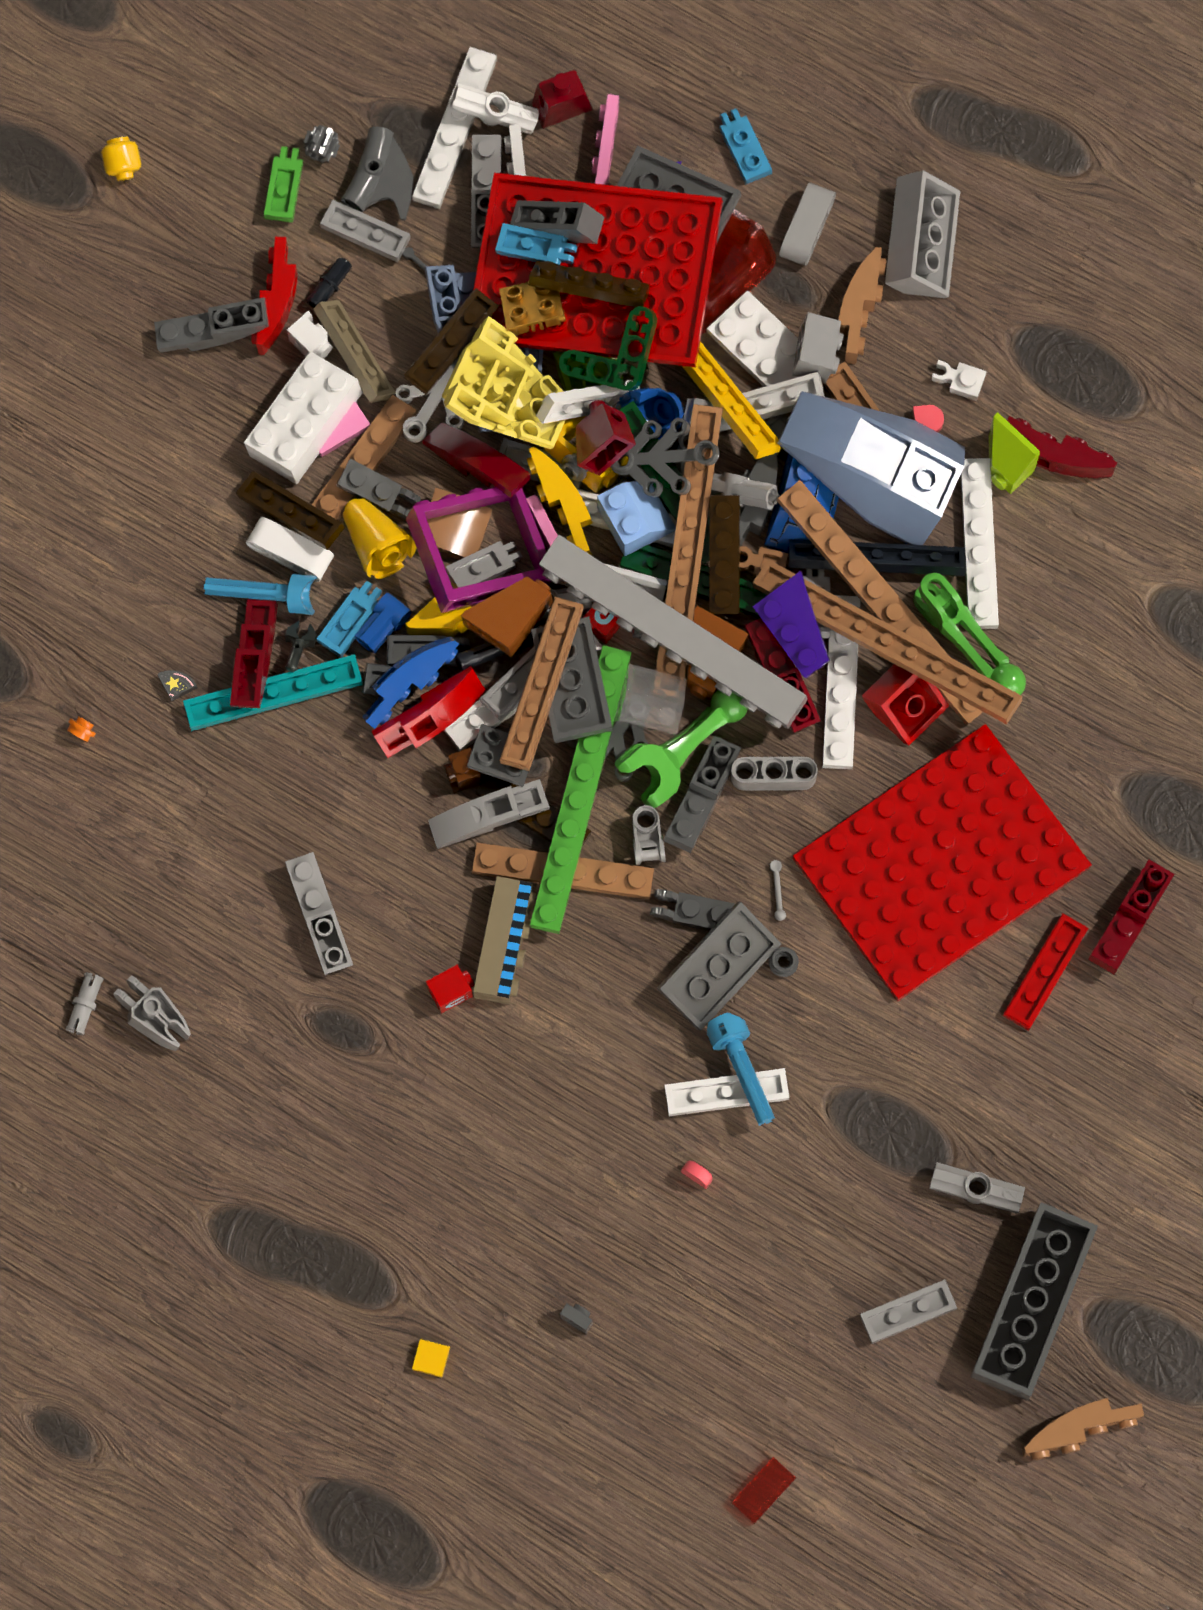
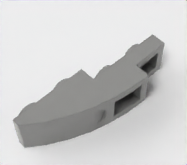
M472 135L471 248H481L494 173H501V135Z
M538 779L524 784L523 787L511 788L509 786L443 812L429 819L428 822L436 847L439 849L493 831L495 827L549 810L550 808L541 780Z
M314 852L286 861L288 873L324 974L326 975L352 966L353 963Z

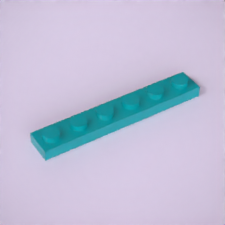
M354 654L298 669L295 672L268 677L260 708L231 707L232 687L183 700L191 731L361 686L363 682Z

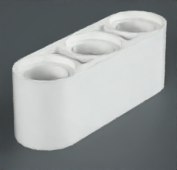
M264 517L259 518L246 541L247 546L252 550L301 575L316 576L317 579L314 581L320 582L334 557L330 550H326L304 536Z

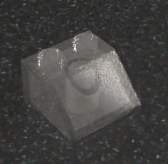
M628 664L615 722L670 736L677 735L684 707L686 678Z

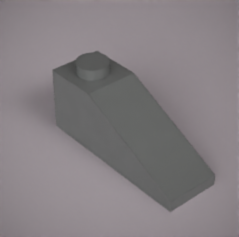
M517 200L510 225L561 235L568 238L567 241L572 243L597 244L604 216L584 202Z

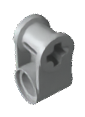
M640 806L635 810L632 820L635 864L640 865L641 862L652 860L666 862L658 812L651 806ZM647 815L654 820L652 826L644 828L637 821L641 816Z

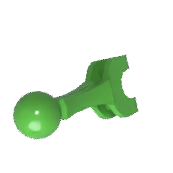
M939 573L926 575L914 593L913 603L930 624L938 628L939 632L965 655L978 673L1021 695L1026 686V678L1023 671L1018 666L1010 664L1009 658L983 632L968 607L963 604L957 591L944 576ZM930 582L938 583L941 587V590L935 584ZM958 624L986 652L996 666L994 669L971 646L958 629Z
M717 690L712 696L711 707H707L681 733L658 746L645 743L634 744L615 761V766L621 773H632L642 766L649 769L651 784L641 795L644 805L656 808L678 791L681 781L680 767L689 754L716 729L726 723H735L746 715L748 709L739 703L742 698L733 692L730 696H727Z

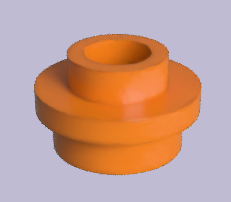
M80 716L77 720L70 718V726L67 730L86 742L89 741L91 736L94 737L96 735L92 730L94 725Z

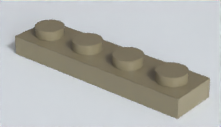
M339 300L319 302L313 310L318 316L321 325L332 339L335 348L346 362L349 371L358 379L363 394L370 403L389 400L392 394L395 395L396 392Z

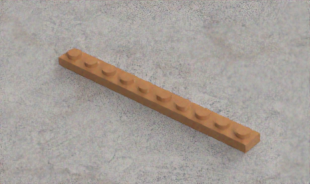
M693 404L687 449H694L696 444L703 440L710 441L718 447L723 408ZM711 449L705 452V459L711 458L713 454ZM697 461L685 462L683 477L690 481L691 489L686 495L680 496L665 604L691 621L694 618L715 463L705 466ZM682 481V488H681V490H682V489L684 488V486H685L684 481ZM659 645L652 695L682 700L687 663L683 660L680 664L674 662L665 655L667 650Z
M801 480L778 497L776 501L874 617L949 656ZM938 688L950 707L966 725L983 713V711Z
M768 560L753 581V588L769 595L793 577L795 573ZM804 579L818 623L1005 724L1009 722L1021 704L1022 696Z

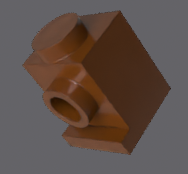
M471 748L448 755L449 764L444 765L454 794L481 784L480 772L467 768L472 753Z

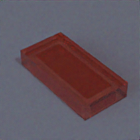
M772 1457L731 1504L755 1524L794 1482L796 1477L775 1457Z

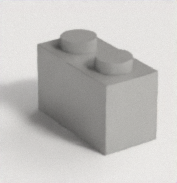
M810 312L807 313L800 326L792 375L801 377L818 372L822 383L826 384L829 376L836 374L839 365V358L835 357L836 350L840 349L843 341V333H839L841 321Z

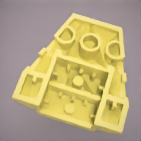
M488 316L475 332L472 341L460 354L442 394V398L445 399L444 405L470 424L552 449L556 444L565 420L542 424L536 414L542 406L543 399L548 394L564 391L550 375L543 376L533 365L537 360L531 353L527 357L515 344L518 338L511 331H507L504 326Z

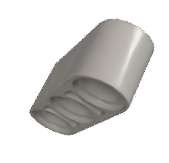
M810 182L808 183L779 253L780 257L807 266L833 206L836 192Z
M741 757L732 764L730 778L733 786L743 791L807 790L815 784L818 768L815 761L809 757ZM744 768L748 769L752 776L748 779H741L737 776L736 772ZM775 768L782 775L777 779H771L767 776L766 772L769 769ZM805 768L812 775L809 778L802 779L797 776L796 771Z

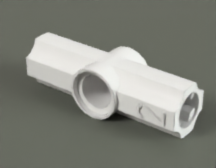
M460 83L456 85L450 102L451 109L478 117L489 126L500 124L509 127V125L520 124L521 132L530 135L534 131L539 116L538 109L511 101L501 92L490 94ZM489 105L496 106L500 113L493 112Z

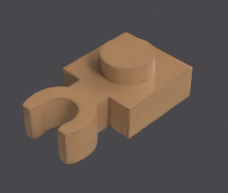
M740 546V555L747 557V561L740 562V571L754 569L753 578L757 577L768 560L783 568L786 567L788 553L760 547L758 554H753L749 548Z

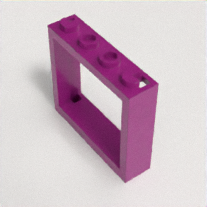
M494 486L492 489L487 490L476 488L460 496L449 494L434 502L423 500L414 504L406 517L441 613L474 606L525 577H529L533 581L539 579L548 586L551 584V581L542 575L544 570L540 567L539 563L547 552L522 488L512 498ZM509 501L535 570L453 589L427 519Z

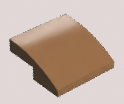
M435 488L431 502L438 501L442 497L454 493ZM484 506L427 519L438 550L446 552L448 557L458 560L480 551L492 509Z

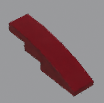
M443 422L422 440V444L467 477L471 474L487 487L493 484L510 498L530 480V473L510 458L479 439Z
M247 599L245 623L241 625L239 649H236L230 700L231 707H261L275 634L278 609L276 601Z

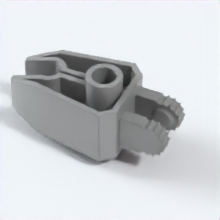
M130 976L126 982L141 999L136 1003L121 989H117L113 993L114 997L129 1011L127 1015L128 1024L158 1045L176 1051L180 1044L168 1032V1029L174 1030L187 1040L191 1034L184 1017L161 988L152 987L149 990L137 978Z

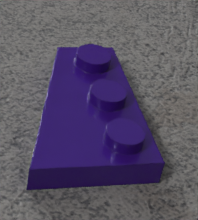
M799 571L755 604L753 608L803 677L808 678L827 664L830 659L817 624L803 574Z

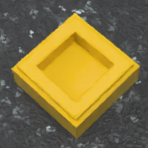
M420 1339L412 1370L442 1378L450 1347Z

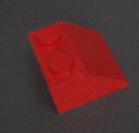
M896 664L890 667L862 695V698L873 714L907 746L949 707V704L935 685Z

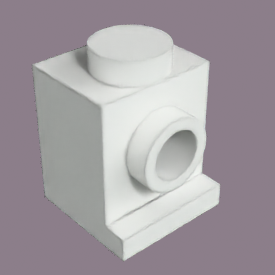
M309 311L287 329L289 341L305 356L311 351L319 357L325 358L333 348L328 342L327 337L329 334L319 323L314 325L312 314Z

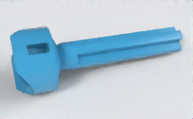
M292 574L288 585L206 577L204 590L205 595L286 601L289 613L313 615L315 610L311 605L309 592L312 583L317 577L313 575Z
M728 1012L715 1017L707 1025V1036L713 1049L716 1051L726 1049L758 1125L772 1122L775 1116L742 1043L750 1036L745 1020Z

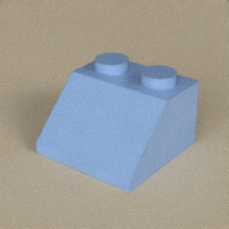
M637 481L621 483L597 496V508L624 556L676 531V527L659 497H650L645 494L643 487ZM652 485L649 487L650 493L655 491Z

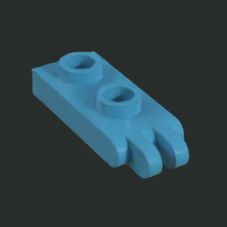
M737 108L730 110L733 121H730L726 112L720 114L723 125L719 126L720 132L745 185L771 175L772 168L747 116L741 117Z
M503 223L495 251L499 255L527 261H550L556 265H561V262L573 264L574 257L564 254V251L576 253L577 246L567 243L568 238L561 235Z
M366 581L361 589L355 587L317 638L319 644L340 658L343 657L354 642L356 633L373 615V609L378 603L377 599L382 593V590L376 587L369 596L367 593L373 585L369 581Z

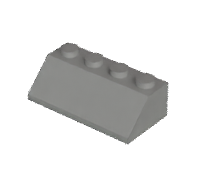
M924 170L897 177L885 284L904 294L948 298L960 190Z

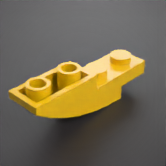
M536 447L529 448L532 457L526 458L531 474L538 473L541 484L536 485L541 502L548 501L550 508L562 505L561 508L557 509L562 526L569 525L572 535L566 536L567 540L591 555L582 527L593 524L578 490L552 459Z

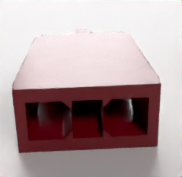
M576 70L559 73L555 77L537 84L532 106L539 110L538 119L543 129L593 110Z
M596 400L589 404L590 414L576 426L577 466L600 476L634 447L636 442L625 414L606 405L602 400Z

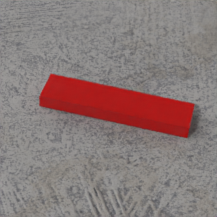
M1062 913L1003 1014L1005 1018L1028 1031L1030 1030L1087 933L1088 927Z

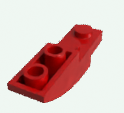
M275 237L274 247H269L268 259L269 264H273L272 274H267V290H260L259 298L266 299L269 327L252 334V344L257 346L258 355H265L282 332L291 312L297 290L296 264H288V243L286 237Z
M472 666L422 694L420 696L422 702L372 730L373 736L387 758L411 744L418 748L460 718L486 690Z

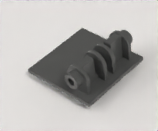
M481 724L467 768L523 787L528 771L500 763L509 733Z

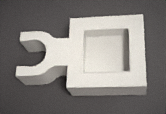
M938 360L936 368L944 370L945 374L940 376L933 373L932 381L940 384L950 383L949 392L977 401L987 371L959 362L956 370L951 368L948 363Z

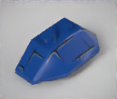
M788 453L778 489V497L801 480L834 519L839 497ZM777 502L773 508L764 546L788 553L789 539H809Z

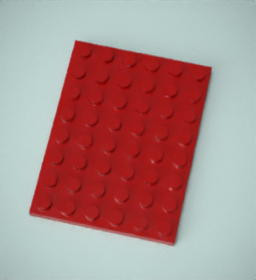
M494 173L474 290L477 288L499 305L497 311L492 315V319L506 328L499 289L529 282V275L536 263L499 255L495 251L502 224L511 223L517 200L584 202L604 216L597 244L567 241V243L576 245L577 250L576 253L564 251V254L572 255L574 261L573 264L561 262V266L579 267L585 271L608 273L614 277L637 279L640 282L650 284L649 295L643 307H647L655 312L657 325L647 362L696 367L723 204L722 197ZM559 292L566 321L561 322L559 326L546 327V323L543 322V330L540 329L539 323L534 324L535 332H532L531 326H529L530 332L516 336L518 340L515 344L518 347L558 352L577 350L601 357L618 358L627 319L635 307ZM644 312L643 316H637L636 322L640 323L639 332H632V335L645 338L646 334L640 333L641 327L649 322ZM638 340L632 341L629 344V354L632 357H637L641 354L642 344Z
M986 724L794 854L792 858L897 1002L1092 866Z

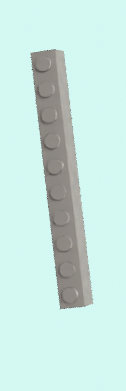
M557 536L539 563L540 567L544 570L542 575L555 584L560 580L569 586L567 591L579 600L586 597L594 602L591 607L604 616L609 612L618 618L616 623L629 632L632 629L637 630L643 634L640 638L642 641L653 648L660 645L667 650L665 655L678 664L683 660L692 666L690 672L700 679L705 680L706 677H709L716 682L714 687L723 694L730 696L733 692L742 698L739 702L742 706L753 713L756 709L766 714L764 720L779 729L782 725L788 729L808 700L807 695L564 537Z

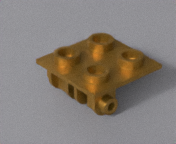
M529 282L499 289L506 330L511 331L515 336L530 332L529 326H531L532 332H535L534 324L539 323L540 329L543 330V322L546 323V327L559 326L561 322L566 321L559 291L530 286Z

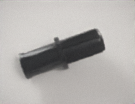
M343 257L338 258L326 275L320 276L319 284L306 299L307 303L315 308L319 302L328 301L334 292H338V286L352 268L351 263Z

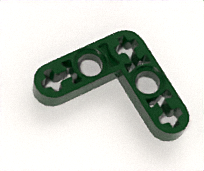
M638 306L630 312L617 361L577 350H567L559 359L560 370L568 376L626 391L637 389L643 380L657 325L655 312L643 306ZM644 312L649 322L642 325L640 333L646 334L645 338L632 335L633 331L639 332L640 323L636 322L637 316H643ZM638 340L642 344V352L639 356L632 357L628 352V346L632 341ZM576 355V361L586 363L587 366L586 369L574 367L571 371V366L567 365L569 359H574ZM625 359L631 362H639L638 367L631 366L630 374L634 376L633 382L628 381L627 385H625L626 381L622 379V374H627L630 368L629 364H624ZM604 362L607 365L608 372L604 378L598 379L594 375V367L597 363Z

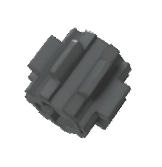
M322 125L314 126L313 131L308 130L303 141L305 143L304 148H306L305 154L321 163L329 162L331 157L335 158L340 147L338 144V133Z

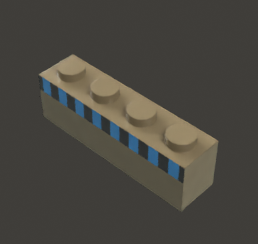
M496 877L473 990L474 998L510 1005L511 996L517 997L520 979L515 978L517 967L523 968L526 950H521L523 938H529L531 921H527L528 911H534L537 893L532 892L531 882Z

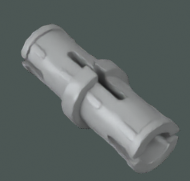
M88 972L84 975L78 997L73 999L72 1004L75 1006L65 1028L67 1031L74 1033L77 1022H79L76 1034L81 1036L85 1033L91 1011H95L97 1004L94 1002L104 980L98 975H95L93 980V974Z

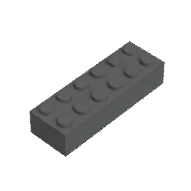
M1040 1202L970 1376L971 1378L1026 1401L1030 1399L1098 1225Z

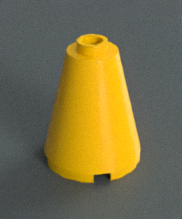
M364 498L352 499L345 505L343 518L367 576L371 578V575H373L376 579H382L404 567L402 561L407 556L411 559L417 547L413 537Z

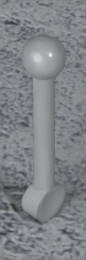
M774 860L770 863V870L774 875L777 908L774 917L776 920L782 921L786 918V913L782 908L779 875L782 864L780 861Z

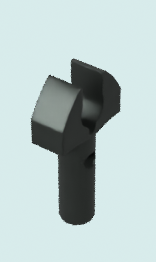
M296 622L287 628L285 642L292 644L285 666L289 672L297 670L303 648H314L316 632L311 624H309L308 633L302 636L301 639L298 635L300 622Z

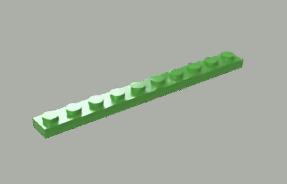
M603 645L599 665L613 727L632 652ZM612 731L578 739L530 923L531 928L560 934Z

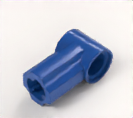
M388 592L378 601L373 609V615L354 637L362 647L375 654L386 641L387 636L391 635L394 630L398 631L403 627L411 616L412 610Z

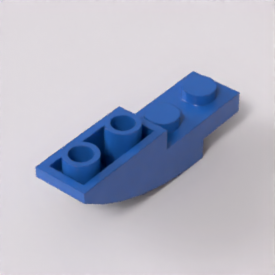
M451 636L439 639L416 649L395 663L372 686L380 696L362 716L363 719L374 729L378 724L386 723L393 713L391 708L397 701L403 702L411 692L409 686L412 683L422 690L425 685L430 687L439 676L438 669L444 662L448 664L453 660L458 652L456 647L459 643Z

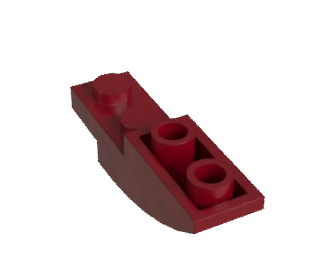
M1011 416L1007 419L1015 429L1040 451L1036 466L1055 473L1081 478L1112 477L1118 462L1114 461V458L1107 452L1096 451L1090 448L1083 439L1076 436L1072 438L1066 434L1060 444L1053 435L1047 432H1038L1031 428L1030 423L1024 419H1015Z
M760 618L744 625L746 632L749 634L748 637L754 648V655L758 664L807 695L808 700L790 725L792 732H797L820 722V717L798 668L795 667L793 661L763 620Z
M1149 859L1088 960L1115 975L1175 874Z

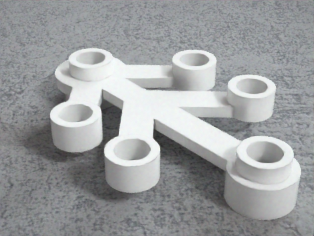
M452 365L428 393L430 395L418 415L410 417L404 422L403 434L408 441L417 443L425 438L428 420L441 399L444 403L445 399L442 398V394L454 370ZM401 385L396 389L397 398L407 404L414 397L425 395L414 385ZM402 391H407L410 393V395L407 398H401L399 396V394ZM445 407L447 414L446 424L460 430L464 424L462 423L463 419ZM452 418L460 420L457 425H451L449 421ZM417 428L420 430V433L413 436L410 434V430Z

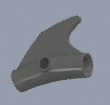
M371 127L368 130L364 151L356 173L341 201L344 205L363 213L369 206L381 200H391L397 208L400 220L405 221L412 198V171L404 153L393 137V132L384 127Z

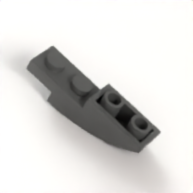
M259 298L209 307L207 313L154 322L157 349L160 353L189 348L192 352L223 345L257 333L269 327L266 299Z
M777 453L759 459L754 458V461H756L752 471L747 469L744 477L750 478L749 480L776 485ZM747 505L740 507V546H742L749 531L758 536L761 535L771 510Z
M716 736L713 737L664 837V842L689 853L692 852L717 804L731 773L732 764L737 759L741 747Z

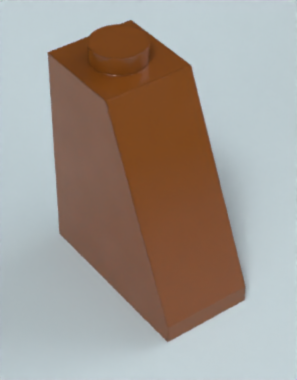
M525 577L464 611L461 615L463 624L512 657L529 635L531 629L535 627L553 603L551 589L539 579L533 581L529 577Z
M699 606L695 608L694 623L742 653L748 643V633ZM689 665L687 687L690 688V692L702 700H705V698L711 700L713 694L718 690L714 687L716 682L709 677H706L705 680L700 679L690 672L692 666Z

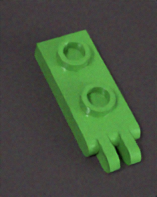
M282 146L280 156H274L264 218L293 223L303 159H298L299 148H293L291 158H287L288 147Z

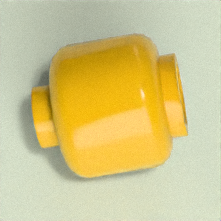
M119 137L106 141L107 145L101 150L106 174L116 176L117 181L134 178L133 173L141 168L137 143L130 141L129 137Z

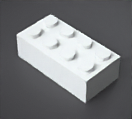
M310 351L245 440L244 445L249 456L297 484L350 407L362 395L358 379Z

